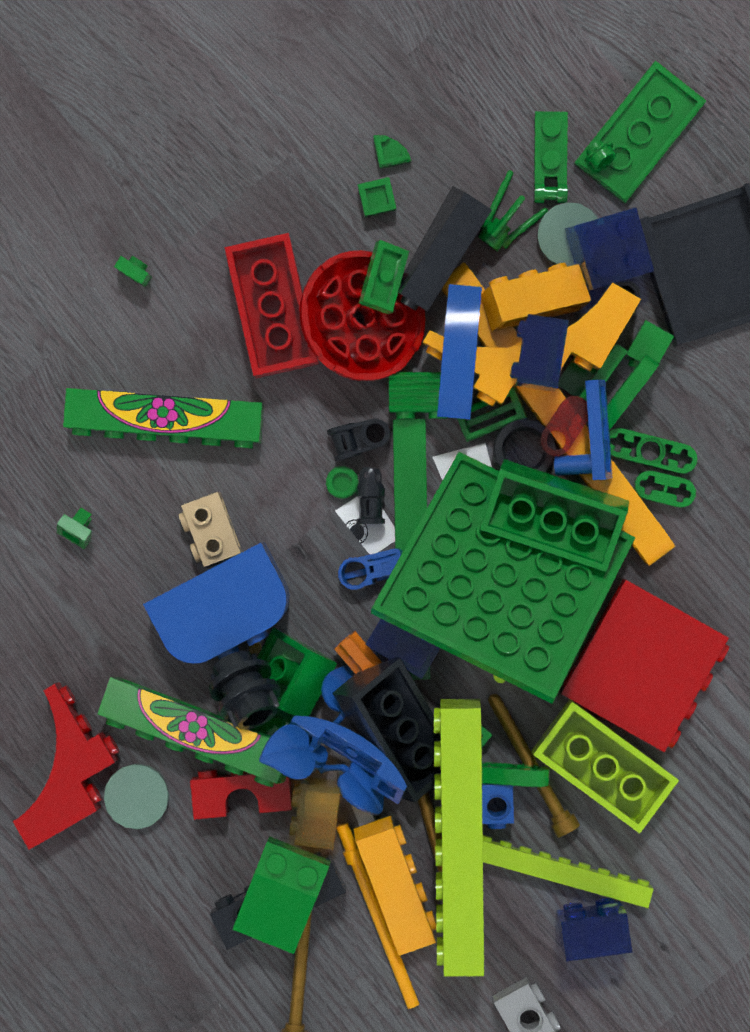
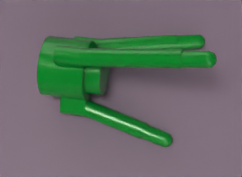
M512 170L507 172L490 206L492 211L480 228L481 232L477 236L496 252L502 246L507 249L513 240L548 212L547 208L541 209L508 235L511 229L506 224L525 200V197L521 195L501 220L495 218L492 221L513 176Z

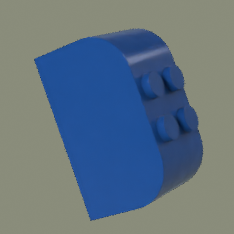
M261 542L143 605L169 653L180 661L194 664L206 662L216 656L220 660L231 653L240 651L237 645L244 641H247L248 645L251 646L269 636L266 630L278 623L285 615L289 606L290 593L288 585L266 543Z

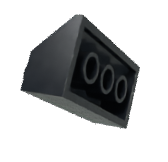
M400 657L392 658L356 673L332 693L355 732L377 747L394 764L403 777L407 788L402 799L415 803L435 786V774H441V767H434V741H441V733H434V714Z

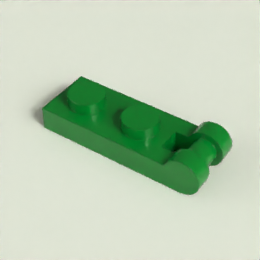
M535 111L534 203H544V200H557V203H567L568 112ZM544 179H557L556 187H545Z

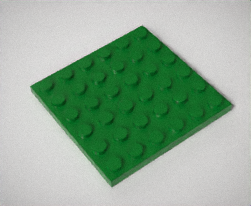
M458 452L372 606L371 614L553 704L635 537L626 532H620L607 572L482 531L480 528L499 471Z

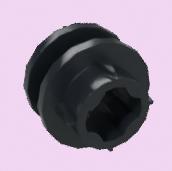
M238 651L223 657L212 668L213 674L210 675L212 682L209 685V693L212 699L220 701L218 713L222 719L232 721L234 728L238 727L241 730H249L262 726L276 715L277 707L280 706L277 699L281 694V688L277 681L269 679L272 672L268 662L257 659L255 653Z

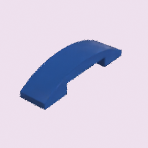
M449 284L437 417L470 420L482 287Z
M294 716L290 724L303 728L308 734L309 746L314 747L313 752L316 751L322 742L374 775L370 786L372 789L394 803H400L407 785L394 764L371 742L350 729L327 720L308 716Z

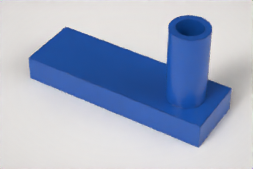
M605 380L585 381L591 454L555 456L554 470L556 476L592 474L593 480L612 479Z

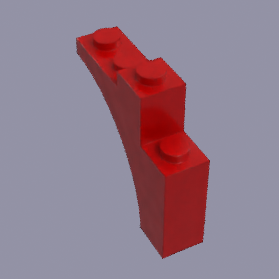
M60 682L43 690L49 701L56 727V753L49 779L32 806L13 821L28 850L100 809L99 801L102 800L96 786L93 783L88 784L86 779L119 760L116 755L119 753V748L110 735L106 737L103 731L94 737L90 736L89 732L92 731L89 721L83 713L78 715L73 706V703L76 702L73 693L67 685L62 687Z

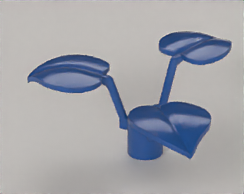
M344 665L329 672L325 676L321 688L322 696L328 707L340 712L333 721L336 724H340L346 715L332 693L355 675L349 667ZM293 724L285 725L274 732L266 742L259 758L260 763L268 765L295 780L305 779L316 770L321 774L327 771H342L343 774L337 780L342 796L351 805L371 815L381 814L384 796L370 787L374 775L354 762L349 767L345 764L326 765L328 758L327 750L320 744L316 751L313 752L314 747L309 746V737L303 728Z

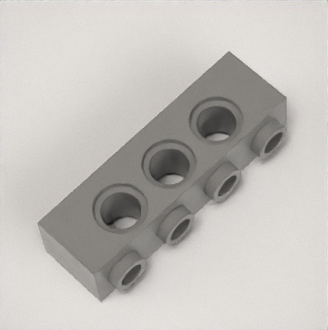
M527 977L492 996L493 1002L510 1032H557L562 1029L554 1013L550 1012L547 1014L541 1003L546 999L538 984L531 985ZM526 1010H533L538 1014V1017L533 1023L526 1024L520 1020L521 1014Z

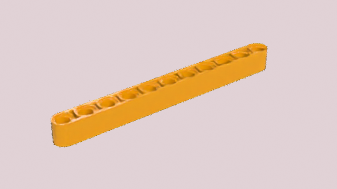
M464 262L454 269L441 289L447 298L449 284L482 287L481 293L485 291L479 280ZM481 299L478 340L484 347L509 348L526 345L513 327L492 332ZM521 371L513 387H516L517 392L539 422L550 431L554 442L565 456L591 454L589 428L557 385L553 382L550 388L544 385L542 389H539L525 380L527 374ZM612 459V479L593 480L592 474H579L588 487L629 500L628 513L621 531L635 537L632 547L647 566H651L675 548L668 534Z

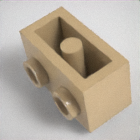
M216 492L181 505L183 513L179 514V518L184 531H191L195 543L190 544V548L196 563L202 561L203 566L206 567L243 552L221 492Z

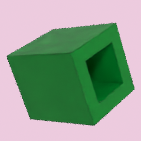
M645 320L638 329L627 349L628 352L624 356V358L629 360L627 365L634 369L645 354L660 363L674 336Z

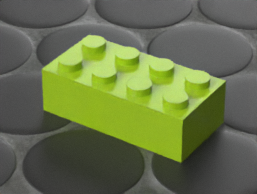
M571 699L567 701L531 750L535 757L638 833L642 832L679 782L674 775Z

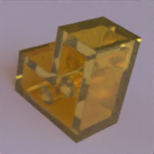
M307 777L302 779L301 784H295L292 807L298 809L297 816L291 817L289 832L290 836H295L294 845L334 849L341 795L337 780Z

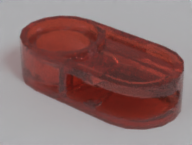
M570 396L564 399L558 406L540 436V446L546 454L560 456L566 453L574 443L588 420L587 402L583 398ZM552 431L561 432L565 437V444L559 450L551 449L546 443V438Z

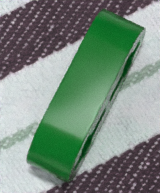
M644 471L636 476L633 488L639 497L644 500L673 507H686L696 497L695 486L685 478L656 471ZM648 476L653 477L654 484L663 486L662 491L651 490L649 495L645 494V488L640 486V482L647 480ZM680 484H684V490L689 492L688 498H682L681 502L676 501V495L666 493L668 487L679 488Z

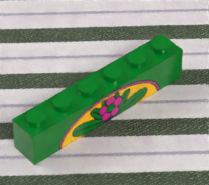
M66 388L63 427L72 429V435L91 436V431L93 430L104 431L105 438L124 439V433L137 434L136 440L156 441V435L169 436L170 443L188 444L189 438L202 439L201 445L221 446V440L234 441V447L253 449V444L261 443L264 404L259 402Z
M110 677L97 713L107 718L106 724L119 729H124L125 725L136 729L135 735L153 741L154 737L166 741L164 746L175 751L183 752L184 748L196 752L194 757L206 763L213 764V761L217 760L225 764V770L234 774L243 775L244 771L255 775L254 781L265 786L273 787L274 783L285 782L287 776L259 762L262 750L272 735L255 728L249 730H241L238 727L234 728L232 721H225L218 714L127 679Z

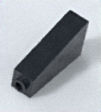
M452 186L403 274L398 291L403 296L399 301L415 311L419 306L428 311L492 209L466 192Z

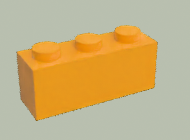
M566 263L553 265L548 268V271L538 273L536 269L529 270L520 274L519 278L508 280L507 276L496 278L490 281L489 287L481 293V299L492 332L580 311L591 301L580 265L576 264L567 267Z

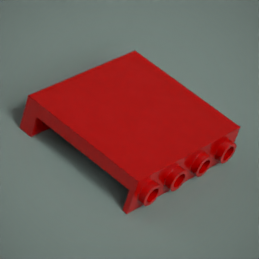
M622 579L559 692L665 752L667 747L673 748L681 735V731L678 728L683 719L689 720L695 711L697 703L694 699L700 690L704 692L713 678V674L710 671L715 662L721 663L730 647L726 644L729 638L628 580Z

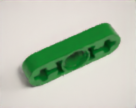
M645 354L607 404L609 431L660 363L649 355Z
M615 428L609 431L610 439L617 438L618 434H622L623 441L628 443H634V437L640 439L635 446V457L629 456L632 449L623 447L619 452L614 451L615 446L610 444L612 457L677 474L688 473L697 464L696 451L689 445L624 428ZM648 441L656 443L659 447V455L652 461L646 460L641 454L643 444ZM665 445L671 446L668 452L676 455L680 454L682 450L686 451V457L690 458V463L683 464L682 468L677 467L678 462L676 460L666 459L667 465L661 464L666 453Z
M482 761V783L526 787L549 786V767Z

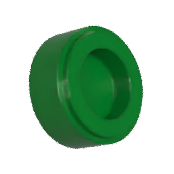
M346 466L335 467L326 478L328 491L333 496L341 499L351 497L356 492L357 485L359 484L357 474Z

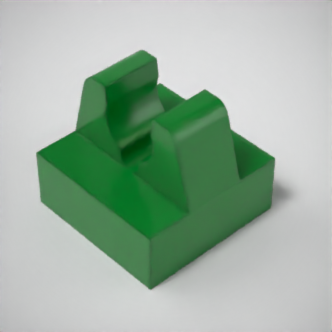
M83 508L78 510L73 519L63 514L57 523V534L85 549L91 540L92 531L87 527L92 520L90 518L92 514Z

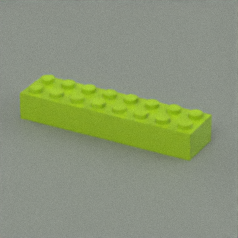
M440 699V708H434V733H441V741H434V767H441V774H435V800H441L442 806H435V833H442V839H436L435 846L436 866H442V872H436V900H443V904H436V932L443 933V937H437V966H444V976H484L480 699Z

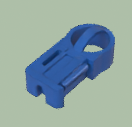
M396 548L362 557L348 558L340 565L338 578L342 585L351 590L362 589L376 584V581L386 580L389 578L403 551ZM351 562H359L365 566L364 569L345 573L346 566ZM367 575L366 579L359 585H351L346 580Z

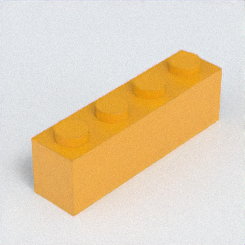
M391 816L354 828L357 847L398 955L401 956L436 943L433 933L436 930V919L432 910L426 912L423 902L428 901L422 882L415 883L412 875L417 873L411 854L405 855L402 845L407 844L401 825L394 826Z

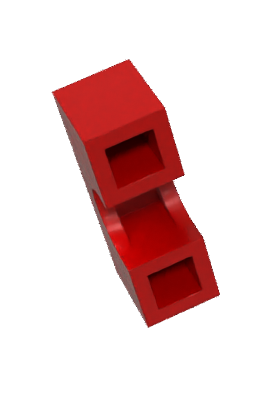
M217 769L197 771L198 776L192 777L190 780L194 820L226 817L229 813V794L237 789H247L256 796L259 813L289 811L293 808L291 778L286 777L285 782L274 783L273 787H269L254 781L255 775L245 771L243 775L232 772L217 774Z

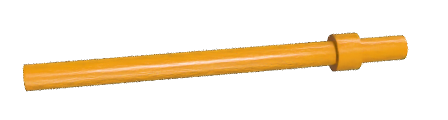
M348 822L337 826L336 829L345 849L343 852L347 865H351L407 1009L414 1008L420 1003L403 960L397 953Z

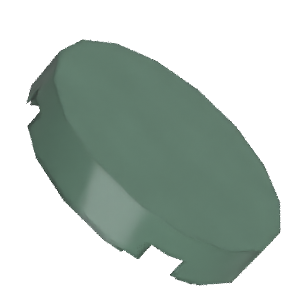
M567 202L554 206L545 213L538 226L537 241L540 250L545 258L555 265L559 263H566L567 267L576 264L584 265L596 255L601 246L602 229L599 219L592 210L578 203Z
M135 763L122 767L111 776L105 786L104 802L107 812L115 822L125 828L141 829L150 827L163 816L168 807L170 793L167 783L159 771L149 765Z

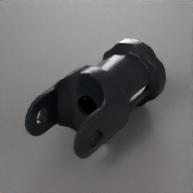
M364 467L360 471L359 484L356 488V497L359 498V518L356 519V524H385V519L382 518V498L385 497V488L382 484L381 472L375 467Z

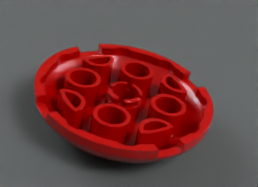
M362 250L348 251L335 255L322 263L312 273L301 296L300 323L309 348L323 365L345 378L358 381H374L393 375L406 366L421 345L426 319L425 309L419 306L415 311L399 301L403 296L400 293L397 295L393 312L390 314H385L359 304L373 253ZM355 311L363 315L364 325L360 324L353 317Z

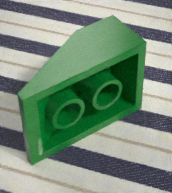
M269 836L232 930L294 954L331 861Z

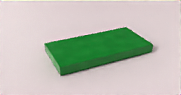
M655 60L574 162V165L625 204L705 104L706 100ZM600 140L603 143L611 142L613 144L612 149L616 153L615 159L607 167L596 171L592 165L588 166L586 162L588 156L586 151L588 148Z

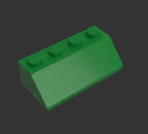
M504 459L480 530L607 572L628 513L629 500Z

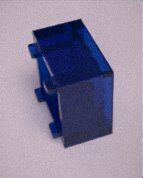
M528 314L525 321L519 322L517 337L523 338L519 363L514 362L510 372V377L516 379L515 386L552 392L558 389L569 320Z

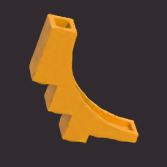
M612 282L592 309L579 321L554 336L532 344L509 348L477 347L474 374L479 376L473 387V389L478 391L476 397L492 407L495 402L502 405L521 371L527 374L525 380L539 389H542L544 385L550 388L570 354L576 357L573 362L589 372L592 368L599 370L641 299ZM429 330L423 340V344L428 346L426 353L441 362L444 336Z

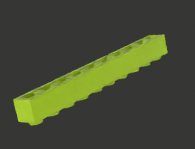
M483 835L484 863L649 908L654 888L652 885H649L650 882L639 878L637 881L630 880V876L618 873V876L612 875L610 870L598 868V870L591 869V865L579 862L578 865L573 864L570 859L565 857L555 859L551 857L550 853L540 851L537 854L531 852L532 849L529 847H512L510 842L500 840V843L494 842L492 837Z

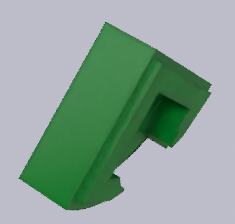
M373 135L380 169L411 163V157L401 143L386 135Z

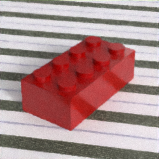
M289 233L224 247L253 376L257 379L318 365L319 361L309 348L301 328L300 301L303 291Z

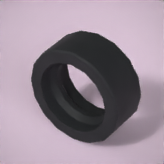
M530 419L514 420L504 426L496 436L493 446L494 460L499 469L503 460H508L505 454V446L510 436L519 431H529L539 437L544 450L542 459L532 468L546 473L552 465L556 453L554 438L550 431L538 421Z

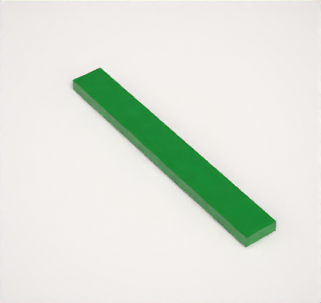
M425 419L393 420L395 549L399 548L404 551L427 509ZM397 627V657L401 658L413 680L431 679L430 643Z

